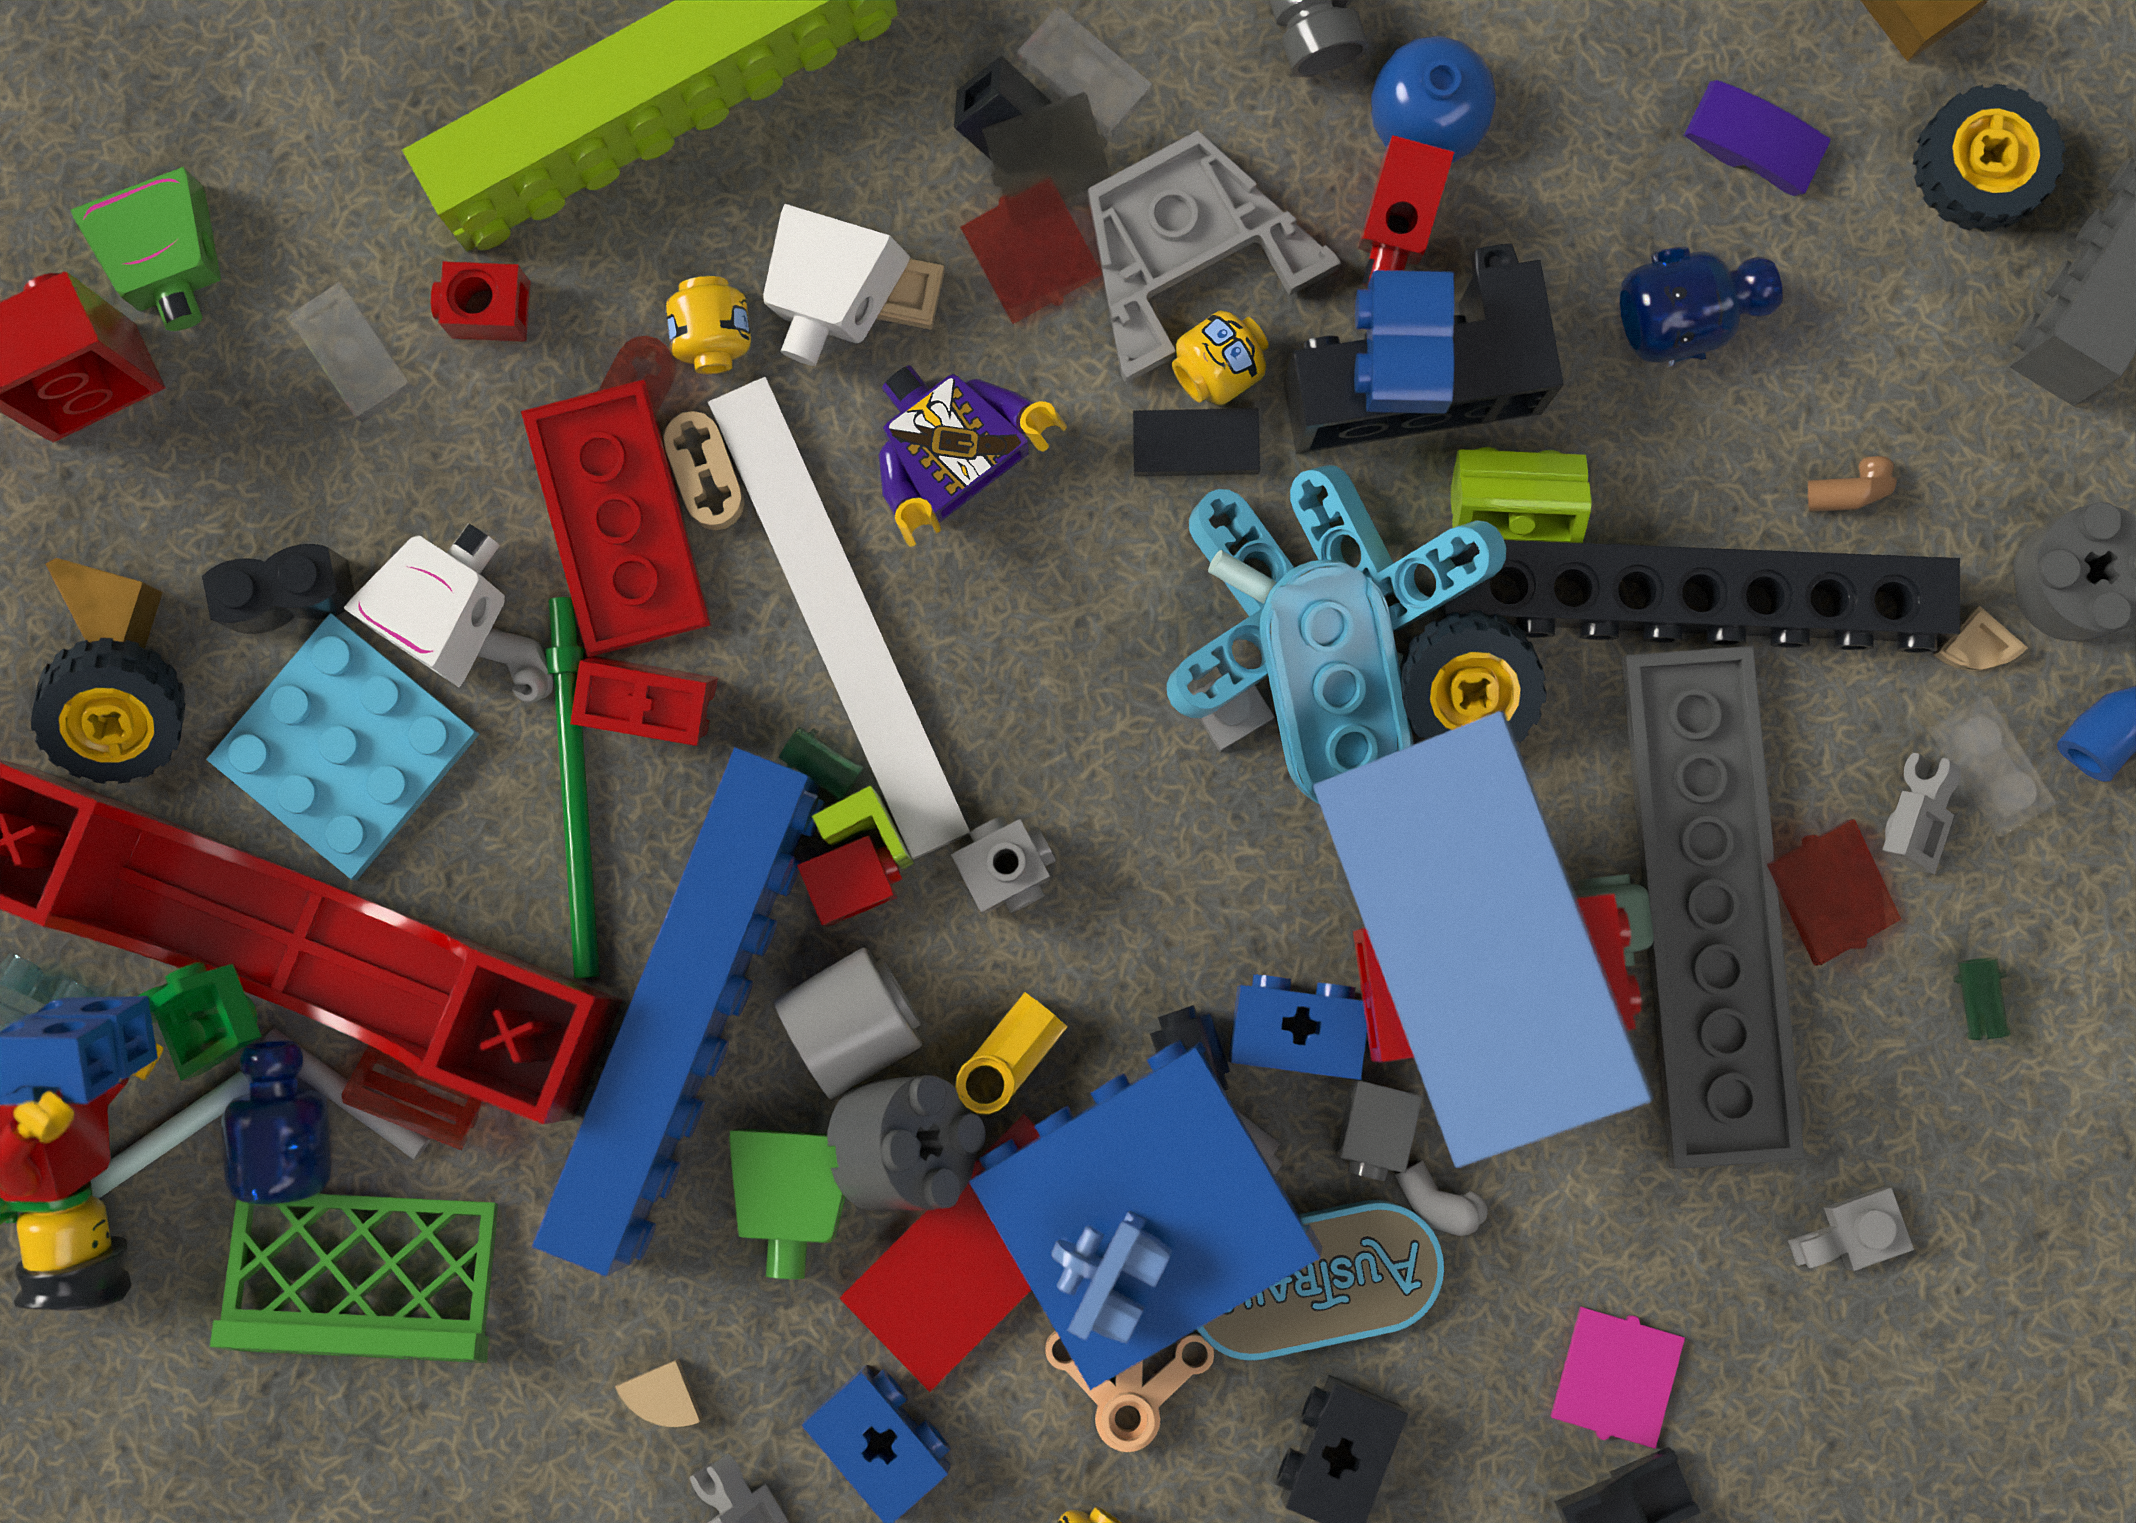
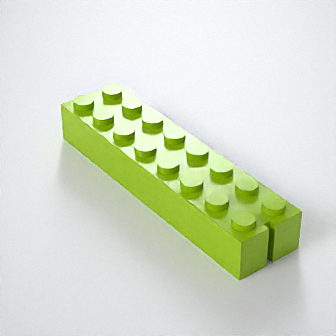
M674 0L402 149V152L438 216L465 251L468 252L475 247L478 250H488L503 243L511 234L510 228L532 217L533 220H542L556 214L564 207L566 203L565 198L585 187L588 190H597L609 185L619 176V168L641 157L643 160H652L665 154L673 147L675 143L674 138L694 127L697 130H707L718 125L728 116V108L750 97L751 100L758 101L769 97L783 85V78L803 67L807 71H813L825 66L835 58L838 52L837 48L858 37L860 41H869L878 37L890 27L891 19L898 15L896 0Z

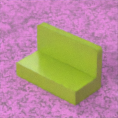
M871 785L812 816L823 839L834 848L877 827L895 862L903 870L915 864L880 796Z

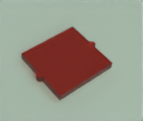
M1051 177L1013 198L1007 195L1001 196L998 200V206L959 227L1012 324L1050 303L1055 306L1061 305L1064 302L1063 296L1102 275Z
M1855 819L1846 820L1819 836L1815 834L1804 836L1801 846L1767 864L1814 966L1823 965L1851 948H1865L1868 938L1902 920Z

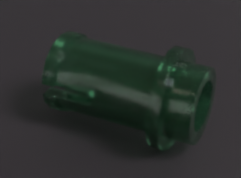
M799 726L787 741L778 758L788 764L787 768L796 769L800 773L808 775L815 783L835 795L836 799L842 801L864 767L860 764L857 765L818 739L819 731L813 728L808 732Z
M1976 958L1957 962L1959 974L1953 975L1954 983H1961L1968 1028L1967 1039L1981 1040L1983 1039L1982 1036L1986 1035L1987 1039H1996L2011 1035L2007 1024L2001 979L2007 977V972L2005 969H1999L1998 958Z

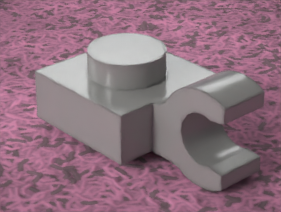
M1912 753L1904 767V778L1912 792L1902 790L1897 808L1892 812L1886 824V841L1882 851L1910 869L1935 875L1954 818V814L1948 811L1946 807L1952 792L1960 782L1961 767L1950 759L1942 758L1936 775L1927 780V773L1930 770L1931 762L1920 754Z
M1881 1187L1823 1207L1830 1226L1788 1240L1796 1265L1806 1264L1808 1268L1828 1263L1841 1255L1845 1268L1856 1271L1914 1250L1891 1187Z
M729 1453L716 1462L706 1465L690 1477L691 1484L698 1496L720 1512L719 1515L708 1523H789L766 1484L750 1491L743 1479L739 1465Z

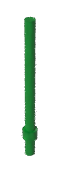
M556 597L548 599L552 648L546 649L545 654L547 675L551 674L554 677L574 979L600 977L583 726L570 724L579 662L584 660V648L577 646L575 609L572 598Z

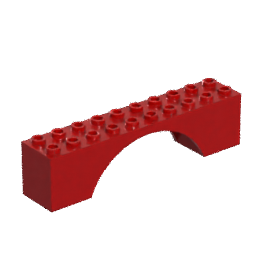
M0 759V910L43 927L101 942L177 968L204 962L207 971L233 964L244 992L297 1012L354 1037L397 1059L419 1076L543 1125L575 1119L623 999L42 770Z

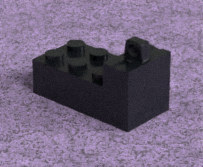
M1512 243L1475 249L1472 255V279L1458 304L1460 315H1454L1453 399L1446 413L1367 412L1366 393H1355L1354 383L1357 353H1367V332L1364 334L1365 339L1340 343L1338 336H1321L1303 342L1301 350L1293 351L1283 381L1296 454L1541 415L1564 385L1541 260L1519 263Z

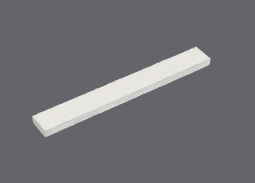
M766 377L709 401L710 408L911 858L914 860L969 835V828Z

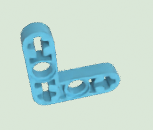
M1332 465L1310 469L1300 473L1294 479L1290 489V501L1293 510L1318 560H1332L1347 564L1341 553V542L1345 535H1349L1356 540L1361 550V561L1355 569L1369 577L1380 588L1384 597L1395 593L1400 602L1388 607L1393 632L1405 628L1491 578L1502 569L1506 559V545L1503 536L1497 528L1488 522L1476 520L1449 529L1393 563L1359 494L1345 471ZM1322 486L1326 488L1328 496L1322 501L1323 505L1318 502L1316 496L1322 491ZM1341 516L1344 524L1331 528L1329 523L1339 520L1338 517ZM1475 542L1480 553L1475 556L1474 561L1455 567L1450 558L1465 552L1471 547V543ZM1419 563L1426 565L1434 573L1436 590L1432 597L1425 596L1416 587L1414 572Z
M1226 489L1211 491L1191 512L1189 531L1195 543L1210 563L1220 550L1233 556L1228 549L1233 544L1237 545L1245 537L1249 542L1233 556L1242 562L1247 558H1257L1263 561L1269 567L1271 577L1276 582L1294 568L1254 511L1239 494ZM1226 514L1230 517L1232 522L1228 527L1219 526L1215 529L1209 521L1213 515L1219 517ZM1226 582L1224 583L1249 617L1188 656L1170 674L1167 682V696L1170 703L1180 714L1189 718H1203L1211 715L1268 676L1260 636V618L1264 604ZM1248 640L1258 647L1262 659L1259 668L1247 669L1236 662L1232 654L1234 641ZM1217 666L1222 677L1205 693L1199 692L1193 695L1188 690L1187 685L1192 679L1195 681L1200 680Z

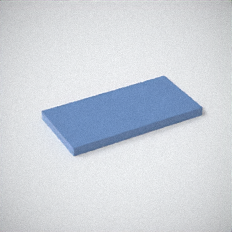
M1499 711L1313 785L1456 1168L1650 1102L1654 1099L1505 712Z

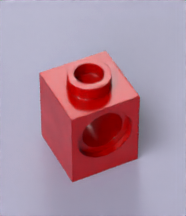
M442 261L441 282L435 281L431 289L432 316L435 320H438L439 325L452 339L527 342L530 280L518 264ZM480 291L492 292L491 303L484 311L476 314L466 313L467 303L474 294Z
M869 835L797 865L821 925L825 927H830L898 898L892 884L903 880L898 865L887 845L877 849L874 840Z

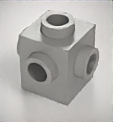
M1004 816L995 818L971 831L969 834L974 843L951 854L982 915L1006 904L1010 913H1014L1044 897L1045 895L1040 885L1051 880L1045 866L1056 861L1039 827L1027 832L1021 819L1008 825ZM1007 854L1015 856L1019 860V865L1013 873L1004 875L996 871L995 865L1001 856Z

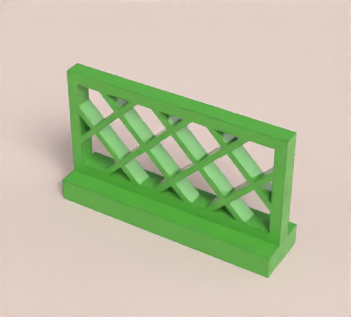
M238 1190L221 1320H213L210 1347L244 1352L487 1363L489 1337L485 1336L498 1204L494 1202ZM254 1206L278 1207L293 1225L265 1250L251 1234ZM292 1208H313L301 1219L292 1210ZM329 1209L342 1210L357 1227V1230L328 1253L308 1228ZM356 1211H375L376 1213L364 1222ZM393 1212L407 1213L422 1232L393 1257L372 1231ZM420 1214H438L441 1216L431 1225H428ZM457 1215L479 1216L478 1243L457 1260L437 1236V1233ZM301 1235L321 1261L292 1284L272 1258ZM366 1238L386 1263L357 1288L336 1262L362 1239ZM430 1241L449 1263L450 1267L421 1291L402 1268L401 1264ZM250 1248L251 1251L255 1254L256 1258H254L249 1264H247L248 1252ZM476 1259L473 1279L465 1268ZM264 1266L285 1292L264 1310L241 1309L244 1283ZM329 1269L350 1295L329 1313H316L300 1293ZM394 1272L415 1298L393 1317L380 1316L364 1296ZM457 1275L472 1291L470 1320L445 1319L429 1300ZM290 1301H293L301 1312L280 1310ZM357 1303L366 1315H350L345 1313ZM422 1306L431 1318H412L410 1316Z

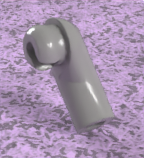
M491 628L477 657L507 665L515 684L512 690L519 700L525 703H534L546 698L553 688L554 677L551 674L547 675L546 655L541 644L532 638Z
M1422 1159L1407 1166L1405 1173L1396 1172L1394 1174L1413 1211L1430 1228L1457 1236H1464L1477 1231L1479 1225L1487 1218L1488 1208L1486 1202L1479 1194L1469 1191L1466 1194L1456 1195L1439 1191Z

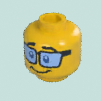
M718 276L696 277L681 282L678 287L679 291L669 297L666 302V318L672 355L682 362L694 364L695 372L700 374H717L731 370L733 368L732 360L745 354L751 344L745 295L738 289L730 287L727 279Z
M1220 310L1177 340V358L1172 361V368L1184 390L1196 402L1200 403L1203 400H1207L1212 404L1221 406L1231 401L1265 376L1266 361L1263 352L1268 349L1269 344L1262 329L1253 319L1246 317L1240 320L1234 314Z

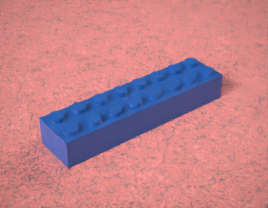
M734 747L532 1245L533 1248L606 1277L626 1266H630L635 1258L642 1260L656 1228V1223L647 1220L652 1205L657 1202L659 1197L667 1198L679 1172L681 1163L671 1159L677 1143L683 1136L690 1138L693 1135L704 1109L705 1102L696 1098L702 1081L708 1075L715 1077L725 1058L729 1041L720 1038L728 1016L733 1014L739 1017L749 998L753 981L745 978V974L753 954L763 957L775 933L777 920L769 918V914L777 894L787 897L791 892L799 873L797 865L801 864V861L793 856L802 834L812 837L817 828L812 816L824 810L825 801L820 800L818 796L820 787L808 775Z

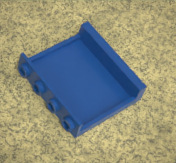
M1181 1040L1176 1041L1148 1058L1147 1062L1152 1071L1130 1083L1126 1075L1122 1073L1092 1091L1090 1094L1096 1104L1074 1116L1069 1107L1066 1106L1034 1126L1040 1137L1019 1149L1013 1139L1001 1144L979 1158L984 1170L980 1171L969 1181L1090 1390L1321 1257L1323 1246L1310 1224L1304 1226L1205 1059L1203 1053L1206 1049L1202 1042L1186 1050ZM1128 1211H1131L1146 1219L1142 1230L1154 1235L1173 1251L1155 1287L1121 1270L1112 1289L1145 1306L1127 1343L1102 1336L1091 1330L1087 1339L1084 1340L1067 1330L1092 1279L1083 1277L1075 1295L1063 1292L1057 1287V1284L1066 1267L1052 1257L1051 1252L1058 1240L1077 1244L1085 1227L1091 1226L1104 1234L1095 1253L1103 1259L1122 1220L1125 1219Z

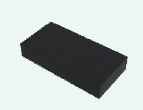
M1259 408L1133 410L1134 477L1259 474Z

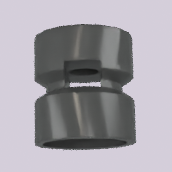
M1269 0L1276 25L1288 28L1287 32L1282 36V44L1293 75L1297 77H1312L1343 68L1366 53L1369 44L1359 13L1354 9L1347 8L1353 0Z

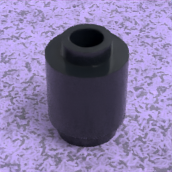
M1192 1005L1158 1017L1161 1030L1150 1033L1156 1053L1178 1040H1181L1186 1050L1202 1042L1206 1049L1203 1053L1205 1059L1224 1091L1229 1090L1225 1074L1230 1072V1068L1211 1013L1198 1017L1195 1006Z

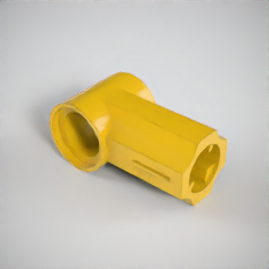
M1024 992L971 1059L962 1065L956 1079V1090L961 1102L970 1111L980 1115H990L1001 1111L1008 1105L1013 1095L1067 1030L1068 1026L1040 1002ZM982 1067H989L998 1071L1004 1081L1002 1095L995 1102L989 1104H979L972 1100L966 1089L970 1074Z

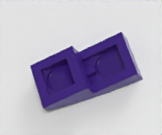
M1719 80L1709 83L1684 134L1686 138L1722 163L1731 167L1746 165L1781 191L1792 196L1806 193L1831 141L1830 138L1778 106Z

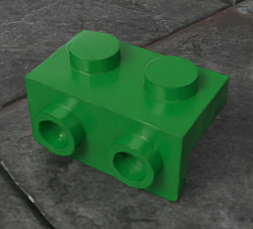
M204 962L194 963L166 975L167 984L152 988L138 995L148 996L152 1023L158 1022L180 1081L209 1071L261 1037L257 1026L258 1017L255 1005L250 997L244 993L233 964L207 971Z

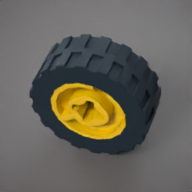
M1994 84L1992 87L1986 88L1983 85L1971 87L1967 93L1962 95L1960 92L1951 98L1920 133L1917 143H1919L1918 149L1913 153V165H1916L1914 179L1916 186L1921 188L1924 194L1923 200L1928 207H1934L1940 213L1938 216L1946 222L1952 221L1959 224L1958 228L1969 231L1972 228L1982 229V232L1994 231L2000 226L2007 228L2014 225L2038 207L2057 186L2054 183L2062 175L2065 164L2062 163L2065 143L2064 140L2061 141L2058 132L2061 128L2056 118L2052 119L2046 111L2048 108L2040 100L2036 102L2028 96L2030 93L2019 88L2017 90L2008 89L2007 85Z
M1470 610V613L1458 614V611L1446 614V618L1438 622L1433 620L1424 627L1425 631L1419 637L1415 635L1409 643L1410 650L1407 656H1403L1400 664L1403 704L1407 718L1411 720L1413 730L1419 738L1423 736L1428 740L1502 711L1505 712L1515 741L1521 743L1529 735L1528 730L1532 725H1537L1542 715L1540 711L1541 705L1546 703L1547 695L1543 683L1546 680L1544 670L1532 642L1527 640L1524 631L1516 624L1514 626L1509 624L1505 617L1496 613L1493 616L1487 615L1482 610Z
M100 638V641L88 642V640L77 642L75 647L68 650L64 648L55 654L54 661L51 664L47 663L41 672L30 720L31 730L36 732L35 742L40 751L44 750L49 755L48 760L56 767H63L69 771V775L79 779L84 777L92 779L93 783L106 784V781H118V784L129 783L131 779L137 777H148L154 774V769L160 765L164 767L171 760L173 749L177 750L179 746L186 705L184 703L185 690L183 683L178 682L176 678L177 672L171 664L167 665L163 662L161 655L152 649L148 651L139 647V643L126 640V642L113 641V638Z

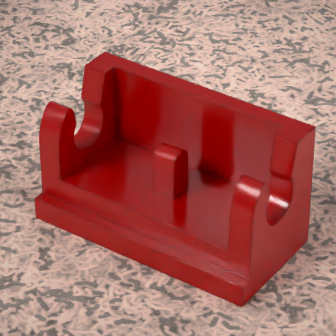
M598 656L580 660L570 724L698 746L700 738L705 736L709 729L710 720L706 719L709 701L715 696L718 677Z

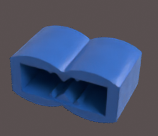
M1373 270L1368 289L1357 290L1355 326L1356 329H1367V353H1357L1354 383L1355 393H1366L1367 412H1447L1453 399L1454 381L1453 272Z

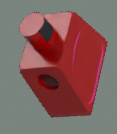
M1392 135L1382 160L1358 245L1359 250L1370 252L1362 280L1363 286L1368 287L1373 270L1405 271L1407 263L1419 264L1426 251L1455 152ZM1389 216L1403 217L1409 224L1407 233L1398 234L1391 231L1387 226Z

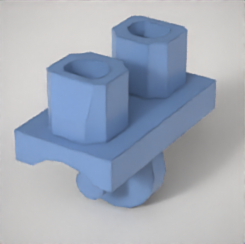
M1128 1211L1103 1259L1095 1253L1104 1234L1091 1226L1085 1227L1077 1244L1065 1240H1058L1051 1252L1052 1257L1066 1267L1057 1287L1067 1294L1075 1295L1083 1277L1092 1279L1067 1331L1086 1340L1091 1330L1102 1336L1127 1343L1145 1306L1116 1292L1112 1288L1121 1270L1155 1287L1173 1251L1154 1235L1142 1230L1146 1222L1145 1218Z

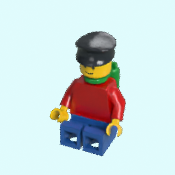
M148 996L59 998L47 1003L36 1013L21 1017L0 1031V1225L17 1222L22 1260L16 1266L15 1276L21 1290L13 1301L18 1308L75 1311L105 1307L123 1300L132 1286L129 1272L121 1267L122 1256L127 1250V1240L119 1236H110L105 1204L102 1200L92 1195L91 1180L107 1170L110 1163L109 1105L128 1084V1077L133 1075L145 1081L164 1051L161 1045L155 1043Z

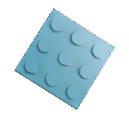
M330 613L206 760L348 878L357 881L478 737L479 733L342 620Z

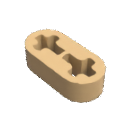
M695 411L681 413L673 418L666 427L664 445L684 503L693 519L704 528L712 530L726 529L736 523L742 515L745 503L743 492L724 439L714 421L707 415ZM691 427H695L700 435L710 434V439L702 443V450L707 463L696 466L693 456L687 449L678 450L677 445L686 441L684 431ZM712 475L714 483L721 493L731 491L732 497L723 501L724 512L719 515H714L708 507H698V503L707 498L701 479Z

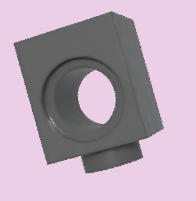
M1352 1080L1335 1154L1350 1160L1349 1173L1386 1181L1389 1169L1402 1173L1406 1172L1423 1096Z

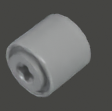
M866 948L855 951L773 1000L779 1017L793 1044L814 1079L830 1100L922 1046L921 1038L916 1030L921 1023L906 994L884 959L876 961L871 952Z

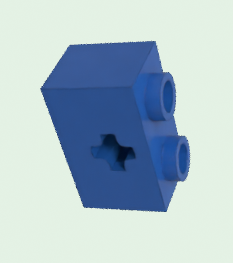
M1253 974L1252 986H1237L1228 1062L1361 1080L1367 1027L1363 1001L1354 1000L1355 987L1317 983L1316 995L1290 991L1292 979ZM1297 1007L1305 1009V1018L1307 1020L1317 1022L1315 1034L1304 1035L1301 1045L1293 1043L1292 1032L1281 1030L1283 1018L1294 1017Z
M865 1365L815 1409L801 1426L883 1523H894L948 1475L951 1464L944 1456L951 1448L941 1433L928 1420L925 1419L918 1426L901 1406L908 1400L906 1393L886 1370L883 1369L875 1375ZM871 1426L879 1433H883L889 1428L896 1433L891 1446L895 1452L893 1455L885 1448H881L875 1453L869 1449L867 1445L873 1436L869 1429Z

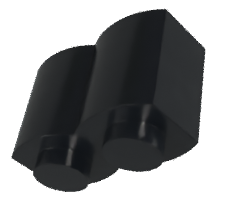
M318 544L290 546L273 554L266 561L251 558L229 560L214 566L202 575L210 619L233 631L245 634H260L273 631L284 626L294 617L319 620L326 619L330 613L335 616L346 611L344 607L355 595L348 560L329 547Z

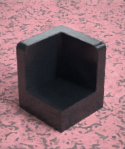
M1002 55L957 89L954 128L1001 170L1010 171L1051 140V101Z

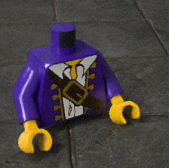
M911 365L905 366L894 373L883 384L882 390L900 413L883 427L887 442L883 445L878 456L882 496L893 512L906 544L910 547L916 545L912 533L921 525H931L935 533H939L941 531L940 522L1029 455L1028 440L1023 434L1028 436L1038 451H1046L1049 445L1041 435L1043 430L1050 426H1058L1063 431L1067 428V425L1055 408L1048 402L1034 403L1017 392L977 378L964 382L955 374H951L932 389H929Z

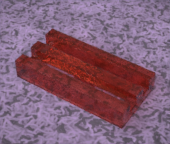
M368 1045L341 1093L343 1104L461 1151L467 1141V1134L470 1128H474L479 1119L481 1107H485L487 1103L419 1076L402 1062ZM376 1063L468 1101L463 1107L428 1093L423 1088L410 1083H403L372 1069ZM363 1085L453 1120L456 1123L454 1125L362 1087Z

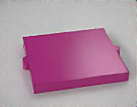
M1580 1306L1550 1417L1596 1431V1436L1601 1440H1607L1611 1435L1656 1449L1685 1337L1642 1325L1639 1318L1634 1315H1629L1626 1319H1622Z

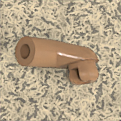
M1885 456L1866 457L1859 463L1860 478L1808 480L1809 512L1855 510L1891 495L1897 484V478L1892 477L1894 463Z

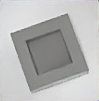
M1222 676L1218 677L1217 679L1213 680L1212 682L1208 683L1207 685H1205L1204 687L1200 688L1192 694L1195 695L1199 692L1205 693ZM1254 685L1211 715L1199 718L1220 752L1275 717Z

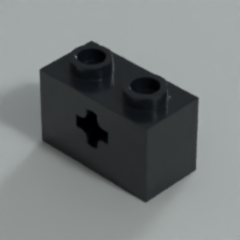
M1330 1375L1323 1389L1313 1386L1300 1417V1423L1308 1426L1299 1451L1290 1447L1286 1451L1275 1481V1485L1284 1488L1280 1497L1284 1507L1319 1523H1366L1408 1417L1406 1410L1397 1403ZM1341 1438H1346L1345 1445L1353 1457L1349 1462L1338 1460L1333 1470L1330 1468V1462L1322 1450L1326 1445L1337 1447Z

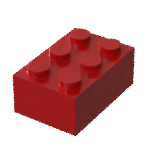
M67 271L60 274L47 273L37 276L25 284L24 291L0 302V413L50 442L54 443L166 389L136 324Z

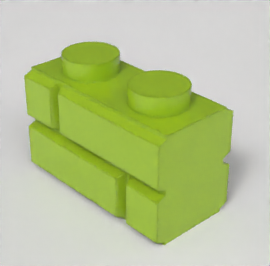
M1482 447L1475 450L1459 449L1457 451L1451 482L1453 528L1478 520L1488 522L1496 527L1504 540L1583 543L1592 504L1586 455L1562 454L1556 450H1544L1538 453L1499 451L1491 447Z

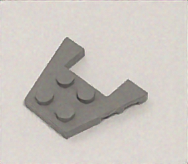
M1198 130L1088 188V199L1120 371L1126 384L1175 358L1176 350L1148 302V299L1255 242L1261 245L1289 296L1334 273L1341 264L1337 255L1326 245L1322 247L1296 224L1297 219L1288 211L1283 212L1256 188L1254 180Z

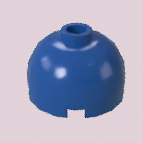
M1444 36L1417 38L1398 48L1378 72L1371 96L1373 126L1386 147H1388L1390 139L1394 135L1455 152L1452 160L1453 163L1472 153L1489 130L1496 106L1493 74L1482 56L1463 41Z

